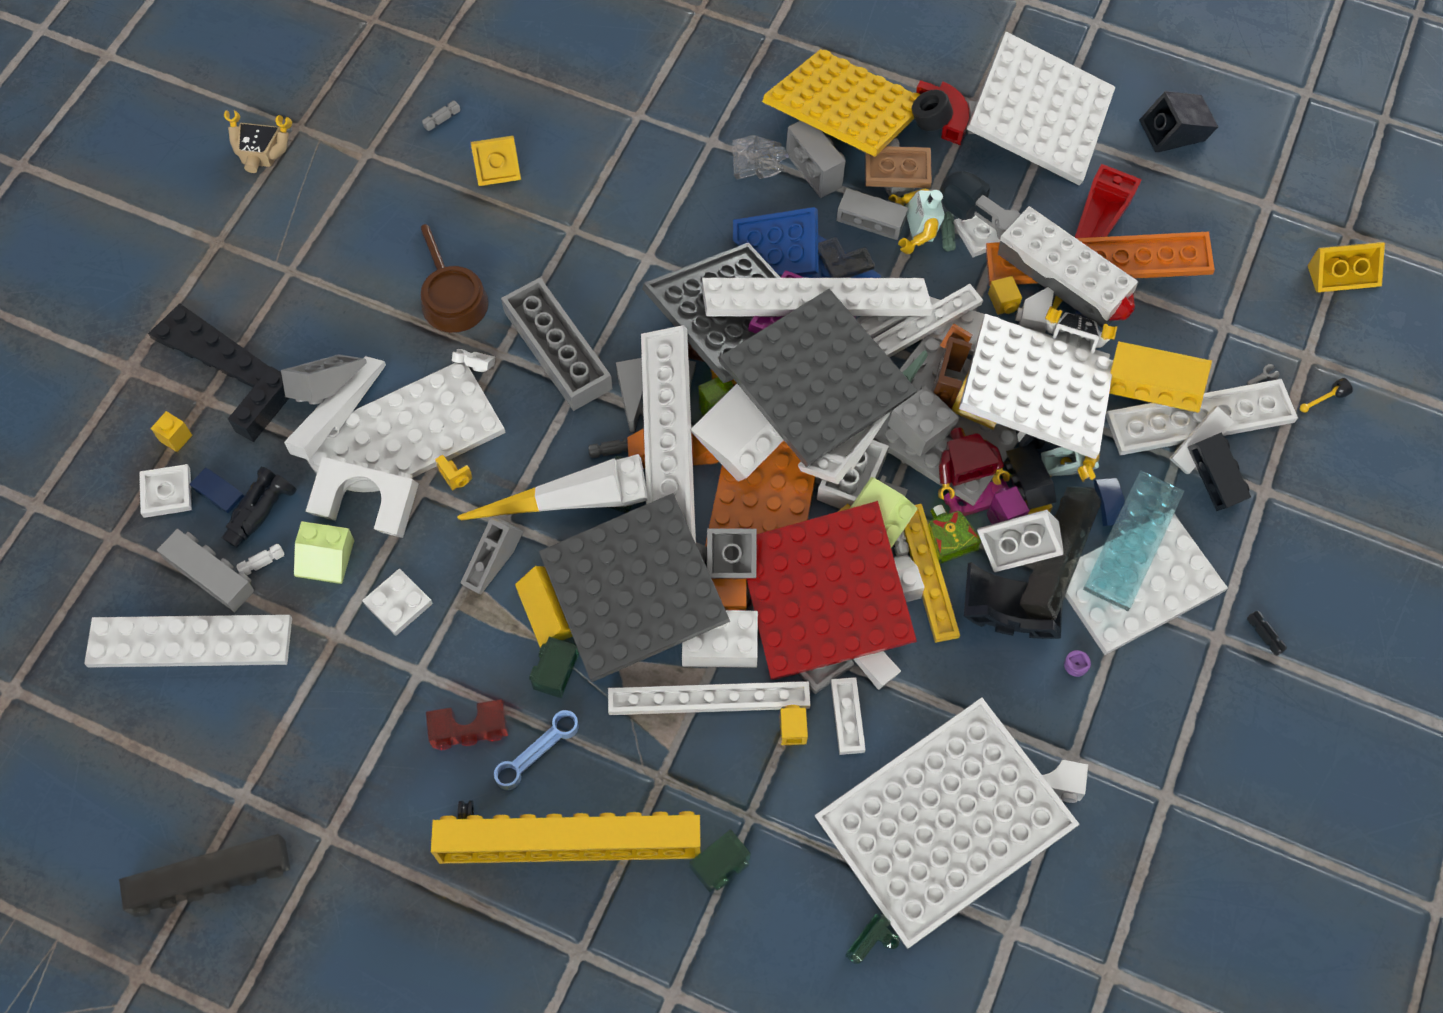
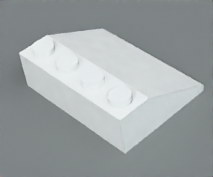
M738 384L728 391L690 429L692 434L738 482L746 479L783 441L782 437Z

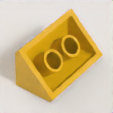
M1376 242L1318 248L1307 265L1316 292L1382 286L1385 243Z
M535 566L515 586L540 649L573 636L545 566Z

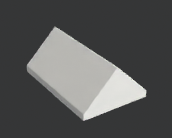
M1048 510L977 529L994 572L1064 554L1059 521Z

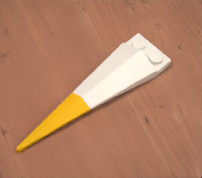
M639 454L619 460L614 458L457 516V518L469 520L537 511L621 507L648 501L642 460Z

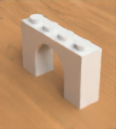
M331 455V458L322 457L306 512L336 521L346 490L356 482L372 481L378 486L381 493V505L374 529L381 533L403 538L419 483L412 479L413 476L403 472H399L398 475L390 474L389 469L376 466L375 470L367 468L368 464L354 461L353 464L346 463L345 458Z

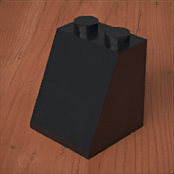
M1164 91L1139 119L1155 152H1163L1204 142L1218 128L1202 95Z

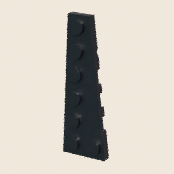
M180 303L148 333L151 339L173 350L177 349L190 358L194 357L209 367H215L221 370L222 373L236 378L238 381L254 387L270 368V366Z

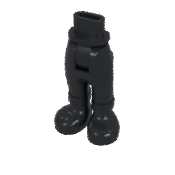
M261 466L257 471V481L252 483L251 488L233 511L230 522L225 526L227 531L221 538L235 547H238L242 540H247V536H250L262 525L274 503L279 499V495L292 496L297 491L290 482L278 474L275 475L265 467Z

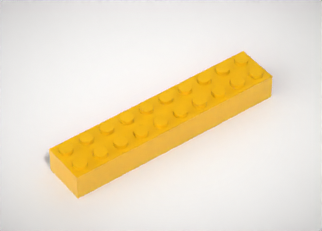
M692 811L679 812V815H668L667 812H654L652 816H642L639 812L626 813V816H615L614 813H601L599 817H589L586 813L573 814V817H562L561 814H548L546 818H536L532 814L520 815V818H509L508 815H495L493 819H483L479 815L467 816V819H456L455 816H441L440 820H433L431 853L439 864L701 859L700 815H695Z

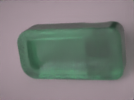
M876 914L847 951L846 957L854 964H859L878 940L887 949L897 948L900 943L898 936L891 934V931L886 928L891 921L883 914Z

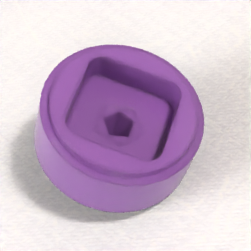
M1079 650L1070 652L1064 661L1066 671L1075 677L1085 675L1091 665L1089 656Z

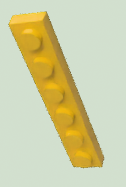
M917 504L915 506L918 509L905 527L904 533L910 557L917 565L925 587L922 599L935 643L957 639L960 636L926 516L922 504Z

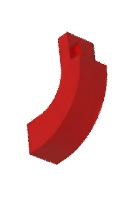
M920 80L916 93L921 95L929 90H941L947 94L953 108V116L949 123L943 127L941 138L961 145L969 121V107L964 96L946 82H942L941 86L938 87Z

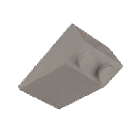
M335 355L283 369L281 374L285 397L293 398L296 402L309 401V404L323 403V399L332 397L367 363L366 359Z

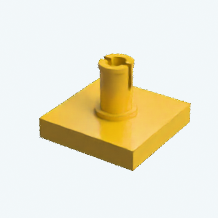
M514 136L471 142L479 186L521 180Z

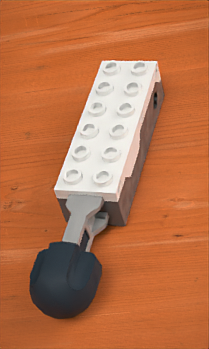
M958 171L946 177L940 188L945 208L961 220L972 219L974 216H977L993 227L997 232L998 239H1000L999 256L1043 287H1049L1057 297L1088 319L1095 321L1101 328H1103L1104 324L1109 325L1115 320H1126L1135 309L1134 293L1138 284L1136 279L1030 206L1022 214L1016 210H1004L988 198L990 193L989 184L976 175L967 171Z

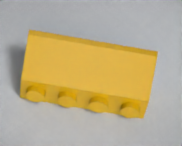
M1118 341L1110 373L1112 374L1109 394L1199 413L1212 360Z

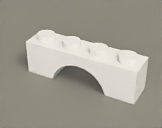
M1062 760L1054 771L1042 776L1058 797H1061L1062 801L1075 803L1080 801L1085 795L1088 764Z

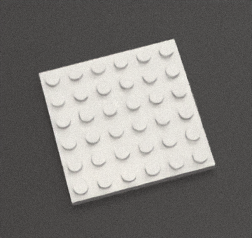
M1005 32L1001 38L967 130L1080 186L1084 181L1115 86Z
M985 314L959 409L1096 459L1100 451L1112 374L1110 373L1113 360L1028 330L1020 325L1009 323L998 317Z

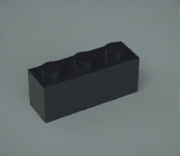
M270 367L229 416L228 420L236 433L255 442L289 398L285 397L281 372Z
M1222 432L1187 447L1216 511L1226 509L1251 498L1249 486L1243 480L1239 471V464L1233 458L1229 449V442Z
M1034 444L1006 451L1007 461H1004L1005 469L1011 474L1013 487H1018L1017 489L1029 510L1056 503L1054 483Z

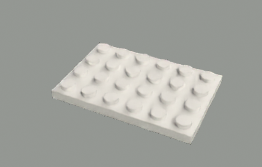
M1172 510L1060 567L1051 574L1056 583L1063 585L1064 596L1104 655L1216 597L1228 588Z

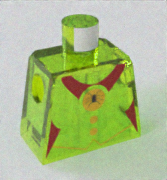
M943 505L935 506L930 510L934 520L928 523L939 564L979 549L981 539L962 512L955 511L947 514Z

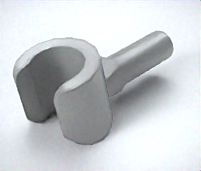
M1268 364L1264 367L1263 373L1247 381V384H1256L1266 378L1276 380L1280 374L1278 371L1268 374L1269 371L1275 368L1274 365Z

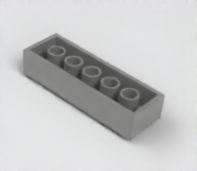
M541 278L501 298L504 313L573 411L613 389L610 373Z

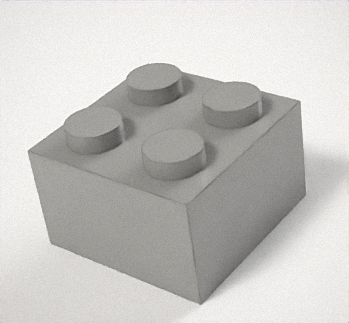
M925 386L893 409L888 426L920 457L950 435L959 417L934 392Z

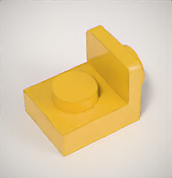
M444 455L435 459L438 471L452 491L456 488L464 487L472 479L471 470L468 465L458 470L452 460L447 461Z

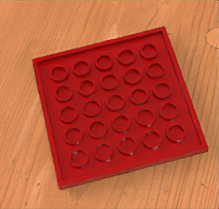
M878 501L757 534L756 578L746 579L754 611H758V628L772 680L917 642Z

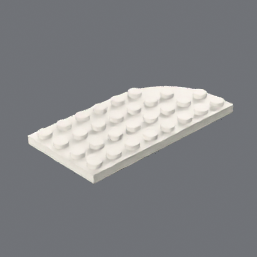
M454 363L354 410L339 431L332 430L313 457L307 461L317 473L322 457L331 458V455L345 458L346 463L353 464L354 461L368 464L367 468L375 470L376 466L389 469L390 474L398 475L399 472L412 475V478L436 467L435 459L439 456L444 455L447 461L504 434L505 429L470 368L465 366L466 363ZM359 481L347 489L354 492L380 491L378 486L372 481Z

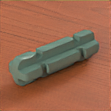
M949 211L944 213V219L941 223L942 246L947 252L954 250L956 247L954 241V215Z

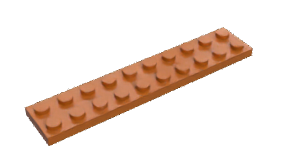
M1209 232L1076 238L1133 278L1213 275L1215 271ZM1000 242L986 243L989 286L991 281L1013 276L1016 284L1038 283L998 255Z

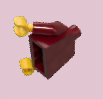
M961 427L955 428L950 432L952 440L947 442L946 450L942 452L939 463L940 484L943 486L938 491L940 499L944 500L943 492L945 489L949 490L950 499L954 497L955 492L950 487V483L956 486L993 475L992 480L994 484L1001 485L1000 474L1005 482L1009 481L1010 474L1002 469L1004 464L998 447L984 440L978 433L966 436Z

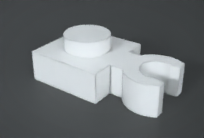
M457 349V352L452 354V361L466 363L465 366L473 367L474 371L485 372L494 366L495 356L478 352L470 353L466 350Z

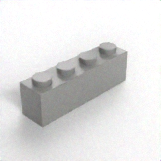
M176 529L157 549L158 553L165 561L235 613L254 592L250 585L252 580L241 571L238 574L233 571V565L226 559H217L215 557L216 553L207 545L201 547L197 544L199 542L198 539L191 533L187 532L184 534L179 529Z

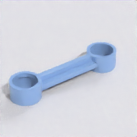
M562 710L556 713L552 720L553 726L512 762L504 761L497 765L494 770V778L501 789L512 790L520 784L521 774L561 738L569 739L576 735L579 724L573 712ZM561 718H572L575 723L573 729L568 732L558 730L557 723ZM505 768H512L516 771L515 780L508 784L501 783L498 779L500 772Z

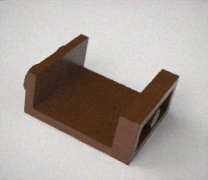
M949 337L938 365L932 392L952 410L963 381L944 376L947 368L961 372L972 343Z

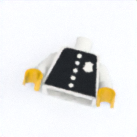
M1051 306L1045 316L1047 320L1046 330L1053 334V339L1085 349L1092 354L1095 348H1101L1110 339H1115L1117 326L1112 327L1104 324L1101 332L1098 330L1095 321L1070 313H1064L1062 318H1060L1063 311L1055 310Z

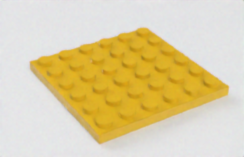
M820 49L765 93L762 102L876 157L915 119L912 113V105L920 94L912 93L899 84H893L882 76L874 75L863 67H857L846 59L838 58L832 55L831 52Z

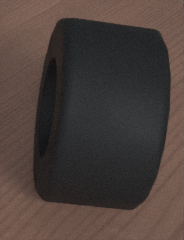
M929 90L922 93L913 102L912 113L917 125L922 130L935 131L949 123L953 116V108L946 93L941 90Z

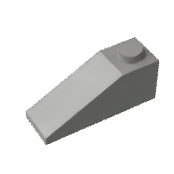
M642 358L616 362L617 377L630 433L635 432L643 406Z
M490 518L460 584L478 594H482L514 553L523 530L506 521Z

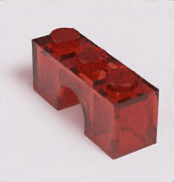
M502 699L477 703V717L468 725L456 723L452 708L427 711L428 739L432 748L446 750L456 744L470 746L480 740L499 741L503 736H508L506 712Z

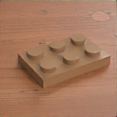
M886 146L876 157L865 152V186L931 188V148Z

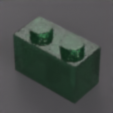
M549 636L547 643H543L540 648L538 666H533L529 679L532 680L531 683L534 690L562 699L579 656V651L575 644Z
M730 829L690 861V869L709 892L714 888L718 891L729 882L728 877L735 871L739 874L749 866L750 863L748 861L750 860L751 853Z

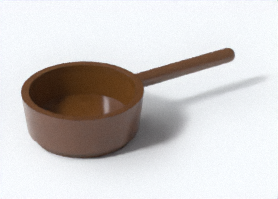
M423 224L421 231L437 269L426 278L421 288L423 315L431 326L443 332L457 333L471 329L484 318L488 309V296L482 282L473 271L460 266L445 267L430 227L427 224Z

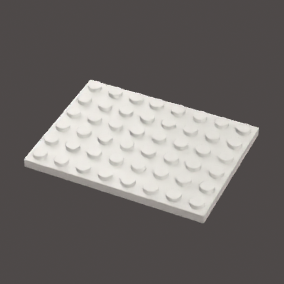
M983 698L977 700L815 815L817 821L907 949L1079 826L1078 821Z

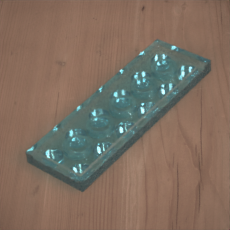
M1140 470L1083 590L1129 611L1183 496L1184 490Z

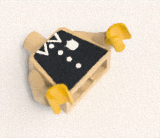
M226 110L224 117L230 122L228 130L231 146L234 153L245 164L244 169L247 172L256 173L259 166H272L274 161L286 152L289 134L287 129L292 126V120L289 117H286L285 123L282 124L283 116L278 115L275 122L279 127L240 123L237 126L240 114L234 110L235 117L230 119L229 111Z

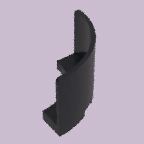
M973 562L968 563L964 616L968 620L981 627L985 626V624L995 627V632L1011 636L1014 635L1015 631L1029 633V638H1061L1063 585L1061 583H1031L1011 580L991 574L979 568Z

